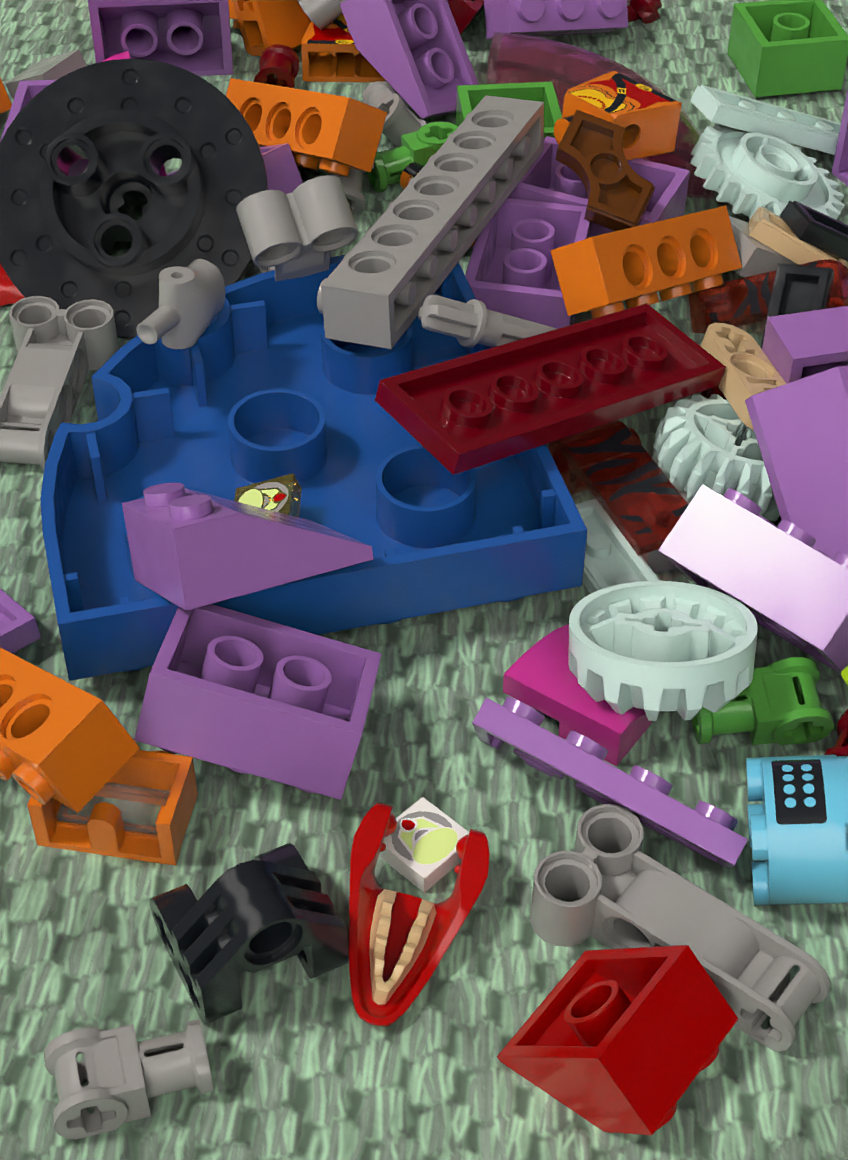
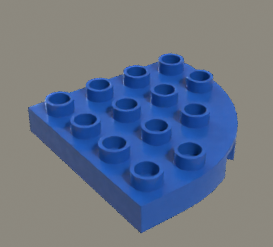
M345 255L330 257L329 270L308 276L275 281V270L225 286L226 295L223 309L215 316L210 326L206 328L195 345L190 348H168L163 345L161 338L156 343L150 345L144 343L138 335L121 347L91 377L98 421L86 424L61 422L45 463L40 497L43 538L69 681L121 671H137L153 666L179 607L137 582L134 577L122 503L144 498L143 490L154 485L182 483L186 489L238 502L246 491L256 489L254 487L268 482H279L286 486L289 496L284 506L278 512L314 521L372 546L373 560L213 603V605L316 635L374 624H390L417 616L498 601H514L525 596L582 586L587 528L546 444L453 475L375 401L381 379L493 347L476 344L471 348L462 346L455 337L425 330L418 315L392 349L325 338L323 314H320L317 308L318 289L321 282L328 278L341 263ZM459 262L433 294L463 303L476 299ZM278 487L257 489L262 494L263 502L261 508H265L271 501V497L262 493L261 490L277 489L279 491L272 498L273 503L278 504L271 510L276 509L281 501H274V497L281 493L286 496L287 494ZM264 496H267L269 498V502L263 507L265 499Z

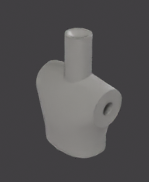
M196 259L186 267L174 266L161 270L159 273V308L138 324V337L144 343L150 345L156 343L161 338L163 345L171 349H186L195 345L225 304V284L218 267L209 261Z

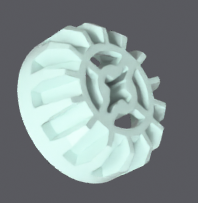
M638 581L613 585L589 594L572 609L569 617L568 666L569 670L578 679V684L594 701L605 700L618 714L623 715L629 709L635 707L644 709L648 721H656L659 711H677L684 721L691 720L702 707L713 713L720 711L750 685L753 680L758 625L753 613L744 604L727 594L711 588L673 581Z

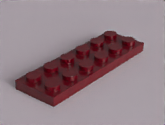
M646 303L381 379L375 401L447 470L455 475L717 387L720 384L726 366Z

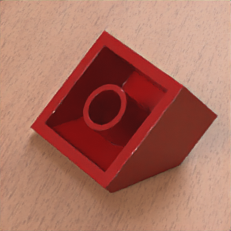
M688 945L585 950L497 1055V1058L501 1063L603 1132L653 1135L656 1130L663 1127L674 1116L678 1100L698 1073L707 1068L716 1059L719 1053V1045L738 1021V1017Z

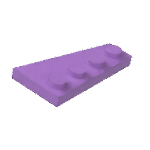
M507 696L502 706L487 697L485 698L472 722L479 740L496 749H499L506 742L515 747L513 750L515 755L536 770L558 779H563L564 775L577 781L575 787L588 797L602 804L618 805L640 815L639 820L642 825L727 869L736 864L748 839L734 832L738 820L733 816L701 800L698 801L694 810L668 796L673 785L665 779L637 765H634L630 774L619 770L604 761L608 753L606 748L575 731H570L565 740L540 727L545 716L515 698Z

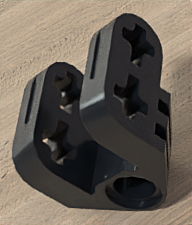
M291 843L254 857V860L240 863L228 869L198 901L187 884L150 898V907L158 933L203 1024L210 1023L242 1009L239 974L258 972L297 955L310 979L348 963L347 927L341 917L335 916L334 905L328 894L321 892V882L316 873L309 871L301 855Z

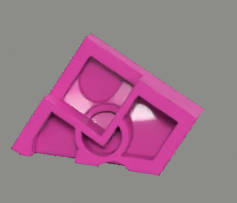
M569 624L564 625L539 640L504 673L503 693L559 721V736L566 739L570 731H575L597 742L608 750L604 760L617 766L648 729L652 721H648L644 709L632 707L621 715L616 713L605 700L596 702L578 684V679L569 670Z

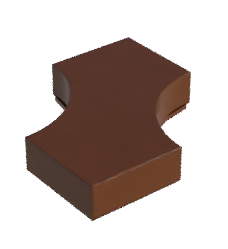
M576 110L557 148L555 160L573 170L584 184L588 197L584 219L613 231L639 226L653 198L655 186L639 176L627 162L622 147L625 128Z

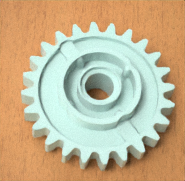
M715 123L713 128L710 126L706 127L691 152L693 158L690 163L697 167L694 173L695 176L706 180L703 187L719 193L716 198L718 202L730 203L733 206L732 212L734 214L743 213L749 217V220L758 207H764L780 217L788 202H793L794 200L836 220L844 208V204L841 202L844 194L836 190L839 186L838 182L827 178L830 172L814 165L816 159L804 155L799 146H792L777 137L756 132L750 133Z

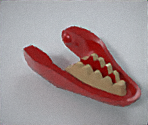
M377 803L368 811L353 837L350 857L349 974L352 1001L355 1012L361 1020L379 1027L390 1026L407 1011L434 973L482 892L488 877L490 856L488 840L484 832L470 829L469 834L460 838L456 844V852L461 859V863L454 868L457 878L452 895L444 902L433 903L409 894L382 888L377 882L374 873L380 852L386 849V845L383 843L384 838L394 833L397 828V820L392 813L393 806L384 803Z

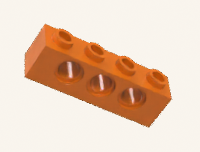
M230 78L226 97L229 98L245 118L259 147L289 143L296 165L315 171L320 169L343 177H348L350 169L371 173L387 115L386 111L350 97Z
M727 206L601 234L550 250L567 315L571 316L590 310L592 319L625 310L623 301H625L626 307L629 309L646 303L649 305L659 303L658 293L662 302L724 284L722 273L742 268Z
M0 648V778L7 782L13 776L16 782L30 796L43 805L52 797L79 813L140 747L102 699Z

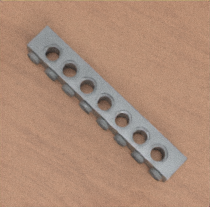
M486 95L472 112L467 114L465 120L448 136L446 142L429 158L420 172L411 178L407 187L389 204L387 210L374 225L367 229L366 234L351 251L345 254L341 263L328 278L321 282L317 294V308L319 313L323 314L325 338L387 349L394 347L417 317L419 308L423 306L425 298L436 292L544 151V102Z

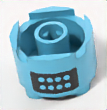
M813 755L746 758L748 802L761 801V804H747L749 844L752 849V860H765L751 861L754 905L848 903V756Z

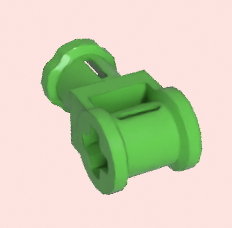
M449 122L428 123L419 128L418 131L401 135V147L381 152L377 150L374 169L371 170V173L366 172L369 182L376 192H384L388 185L399 183L403 170L410 163L417 162L425 166L429 158L440 149L448 136L458 126Z
M791 657L776 661L767 667L754 668L753 680L750 685L720 711L713 713L702 707L691 719L698 744L710 743L712 736L742 732L750 733L752 745L813 743L828 736L834 729V723L831 713L826 709H822L816 687L820 679L817 663L805 657Z

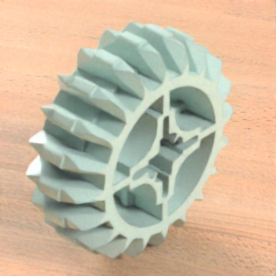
M712 394L709 399L702 395H692L690 400L678 399L674 407L668 408L665 418H661L655 434L652 460L659 467L657 468V474H664L669 480V488H675L677 491H686L688 502L692 501L702 484L722 496L728 488H731L755 502L762 509L759 513L767 520L776 521L780 514L755 432L739 419L728 400L723 399L718 394Z

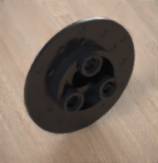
M147 59L109 60L88 65L60 77L41 90L24 106L12 121L0 142V263L12 283L25 298L30 296L49 297L57 302L59 309L66 310L72 304L83 300L95 299L108 303L114 310L118 338L136 337L138 324L159 308V273L165 268L174 266L186 267L196 259H203L218 267L223 276L225 286L240 281L249 269L253 259L236 208L248 196L268 190V178L264 159L250 126L236 106L215 86L186 69L168 63ZM173 158L182 160V165L175 174L170 176L159 175L162 165L167 160ZM89 159L87 169L82 174L69 176V169L75 161ZM138 205H143L142 212L144 216L139 219L133 212V209ZM117 240L122 242L129 241L132 244L130 250L123 256H111L112 246Z

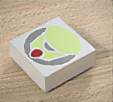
M421 797L396 818L397 828L394 833L384 838L383 843H385L386 849L380 852L379 857L425 893L461 862L456 852V844L460 838L468 835L469 832L424 797Z

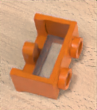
M138 750L79 813L52 797L43 805L31 796L27 806L37 845L176 866L183 839L198 797L193 757L175 755L162 750Z

